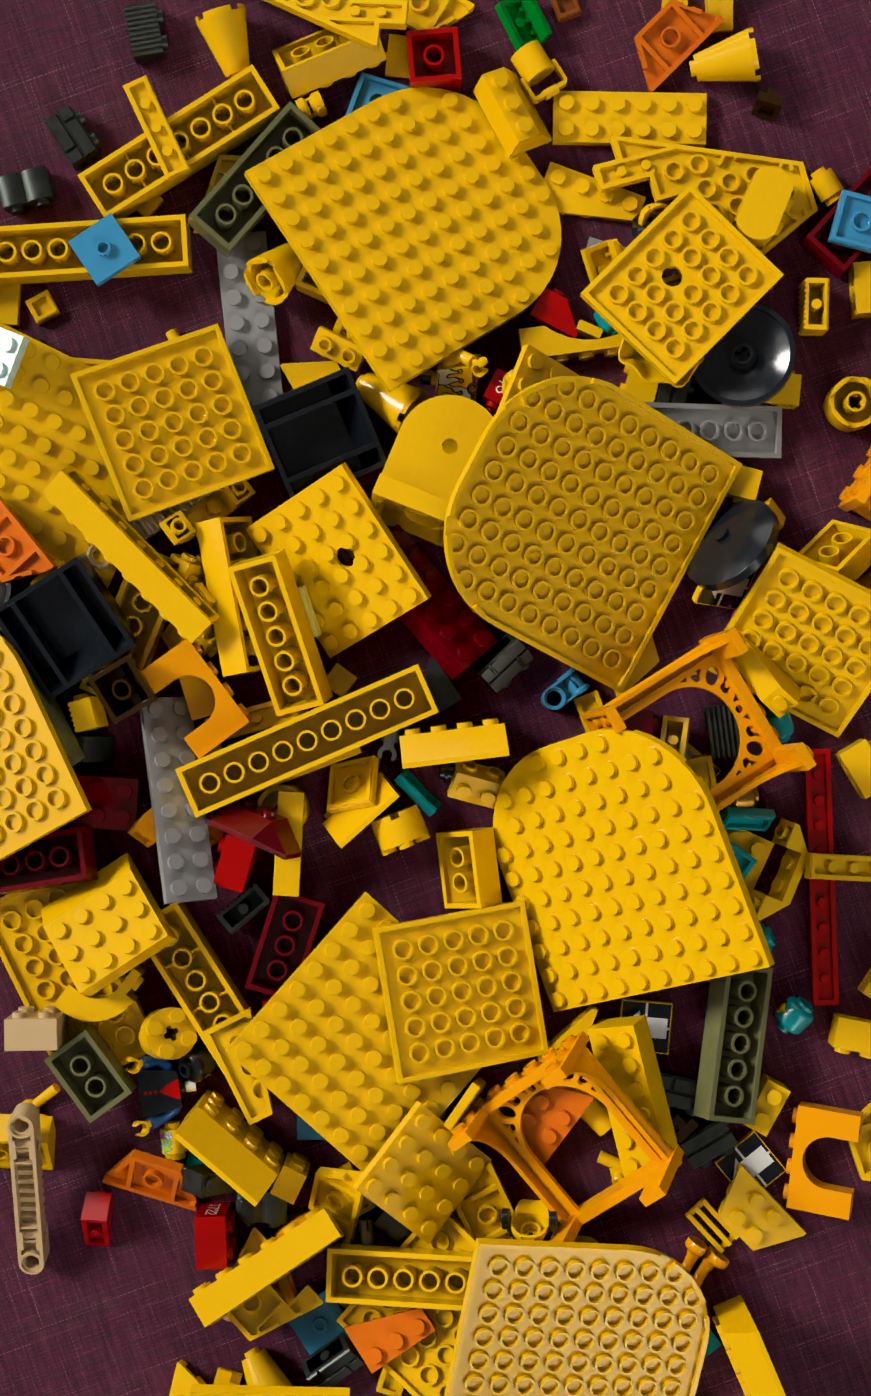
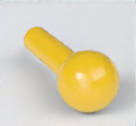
M53 1083L35 1099H26L23 1102L35 1105L40 1112V1107L60 1092V1087L58 1084Z

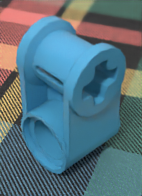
M571 668L542 693L541 703L548 710H558L586 691L590 685L588 683L585 684L577 674L576 669ZM550 692H556L560 697V701L556 706H552L547 702V695Z

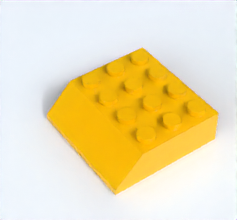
M498 718L482 719V725L473 726L472 721L458 722L456 723L457 728L446 729V724L430 726L431 731L421 732V727L405 729V734L399 736L402 767L407 769L510 756L505 723L499 722Z
M125 853L97 872L98 880L81 882L41 909L43 928L79 994L92 996L177 940L129 853Z
M207 1089L189 1110L173 1137L255 1207L279 1175L285 1154L282 1153L283 1149L275 1141L269 1142L263 1136L264 1133L255 1124L249 1126L244 1120V1115L234 1107L231 1109L224 1103L225 1099L221 1094Z
M741 1295L713 1306L716 1316L712 1317L744 1395L786 1396L761 1335Z

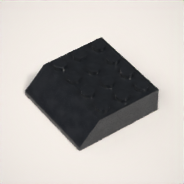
M349 367L252 407L290 498L344 462L355 478L384 467L386 464V456Z
M84 553L0 605V628L48 700L137 646L128 619Z

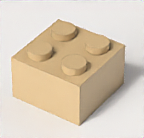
M54 1005L45 1006L44 1010H34V1006H21L4 1019V1051L58 1050L68 1041V1015Z

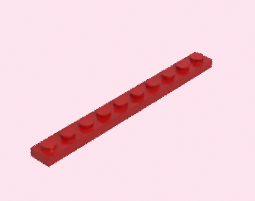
M830 748L811 749L814 754L813 759L817 765L808 771H803L806 847L808 853L834 854ZM807 879L812 1005H839L835 880Z

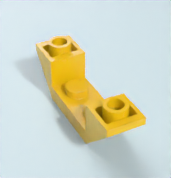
M247 480L216 491L183 513L179 510L160 522L159 526L174 546L188 542L197 536L195 523L217 517H228L256 492Z
M781 818L779 825L775 829L772 842L786 847L787 850L781 859L777 875L772 881L770 892L767 895L752 889L750 893L759 920L790 905L805 869V855L808 850L800 825Z

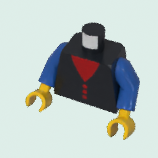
M127 1056L125 1059L127 1062L134 1061L133 1067L126 1068L125 1070L137 1076L142 1119L146 1118V1121H134L132 1126L136 1127L141 1124L142 1131L135 1134V1136L144 1137L149 1133V1130L167 1123L180 1112L181 1107L185 1103V1093L198 1092V1082L193 1083L183 1078L179 1073V1066H175L171 1060H159L151 1056H143L139 1059Z

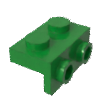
M504 0L498 2L494 7L516 51L534 40H538L542 46L552 34L549 23L545 19L537 0Z

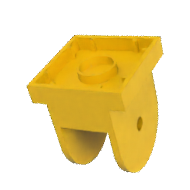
M458 395L436 396L423 401L412 409L400 427L383 471L379 474L372 491L371 503L386 525L394 527L399 524L406 533L444 548L443 534L447 506L464 467L483 431L493 418L487 409L469 398Z

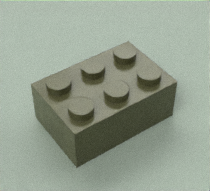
M92 1024L63 1044L58 1050L52 1052L44 1060L89 1123L126 1098L137 1087L136 1083Z

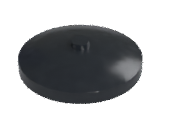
M756 303L704 356V360L693 373L701 389L710 398L721 404L740 408L762 404L778 394L792 375L796 359L793 334L786 321L777 312Z
M759 500L739 501L716 513L686 570L688 576L700 588L709 591L724 590L747 579L765 562L775 546L779 533V521L776 514L767 504Z

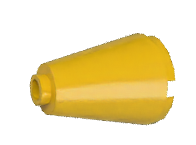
M237 3L238 9H231L229 4L203 12V19L198 16L195 17L201 34L226 78H231L250 66L246 9L243 3Z
M753 27L747 28L694 54V60L689 61L691 77L697 76V81H761V75L755 76V70L760 68L755 38H749V34L754 33Z
M287 242L251 258L246 263L247 268L244 270V278L247 286L256 297L260 294L266 299L263 302L270 305H278L288 297L303 264Z
M372 372L361 374L356 381V386L362 400L396 434H398L403 421L412 409L429 397L428 392L424 389L406 383L387 393L376 374Z
M257 1346L244 1353L246 1358L242 1360L246 1385L293 1386L265 1348L259 1350Z

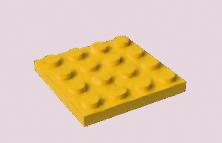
M416 1101L354 1183L353 1187L426 1243L430 1244L485 1170V1164L492 1159L470 1142L453 1152L447 1145L453 1134L444 1126L445 1122L420 1102Z

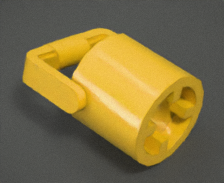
M538 40L531 41L522 46L510 59L521 76V79H519L520 85L534 104H538L544 99L547 101L557 95L567 84V76L555 58L550 60ZM555 70L561 81L557 84L554 83L535 96L530 87L542 82Z

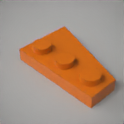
M412 1308L381 1318L370 1319L362 1323L347 1325L344 1329L370 1372L374 1373L436 1331L437 1327L424 1308Z

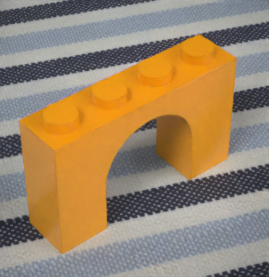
M183 640L141 672L155 694L182 677L198 678L210 687L215 702L210 718L183 738L197 758L200 759L250 721L247 717L250 713L242 703L238 705L231 697L235 693L226 681L221 684L216 675L219 672L212 662L206 663L200 656L203 650L195 641L191 644L188 640Z
M801 1101L798 1108L794 1107L792 1123H796L795 1133L791 1132L789 1139V1148L793 1149L792 1158H788L786 1173L790 1174L789 1184L785 1183L783 1199H787L786 1208L845 1220L850 1219L854 1188L828 1184L817 1179L807 1166L806 1150L811 1142L824 1137L858 1143L861 1138L863 1112Z

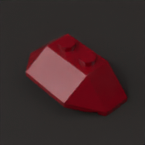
M244 798L242 801L230 803L205 819L206 824L272 853L281 859L288 860L301 856L300 847L288 819L279 815L278 811L273 808L258 806V802L255 800Z

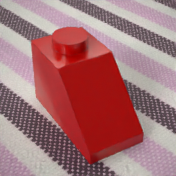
M550 287V289L545 288L533 307L529 320L540 326H546L556 333L570 338H577L578 332L568 300L563 297L564 294L560 290Z
M101 1190L86 1192L80 1219L85 1245L111 1246L114 1212L112 1193Z

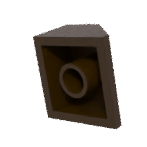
M131 654L126 655L87 679L114 724L119 723L158 699Z

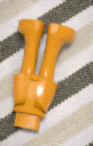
M689 1235L686 1239L687 1254L682 1265L689 1273L697 1259L704 1255L699 1267L692 1276L700 1288L705 1277L714 1267L725 1269L729 1264V1260L713 1246L707 1247L706 1243L700 1238Z

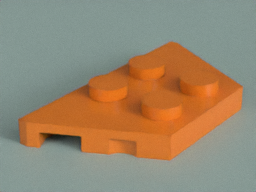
M670 0L633 38L648 91L654 92L724 21V18L708 14L694 6H686L683 2Z
M0 496V581L2 583H9L57 569L58 566Z
M556 1086L548 1090H541L528 1100L522 1114V1129L527 1144L543 1165H545L593 1101L594 1096L589 1093L576 1091L573 1087Z
M136 1149L108 1170L102 1180V1183L195 1212L199 1204L197 1196L182 1190L184 1164Z

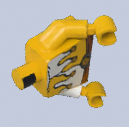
M460 349L438 363L437 370L428 369L421 374V384L435 385V397L458 395L476 402L478 378L483 377L489 371L487 368H484L488 360L486 357H481V354H471Z

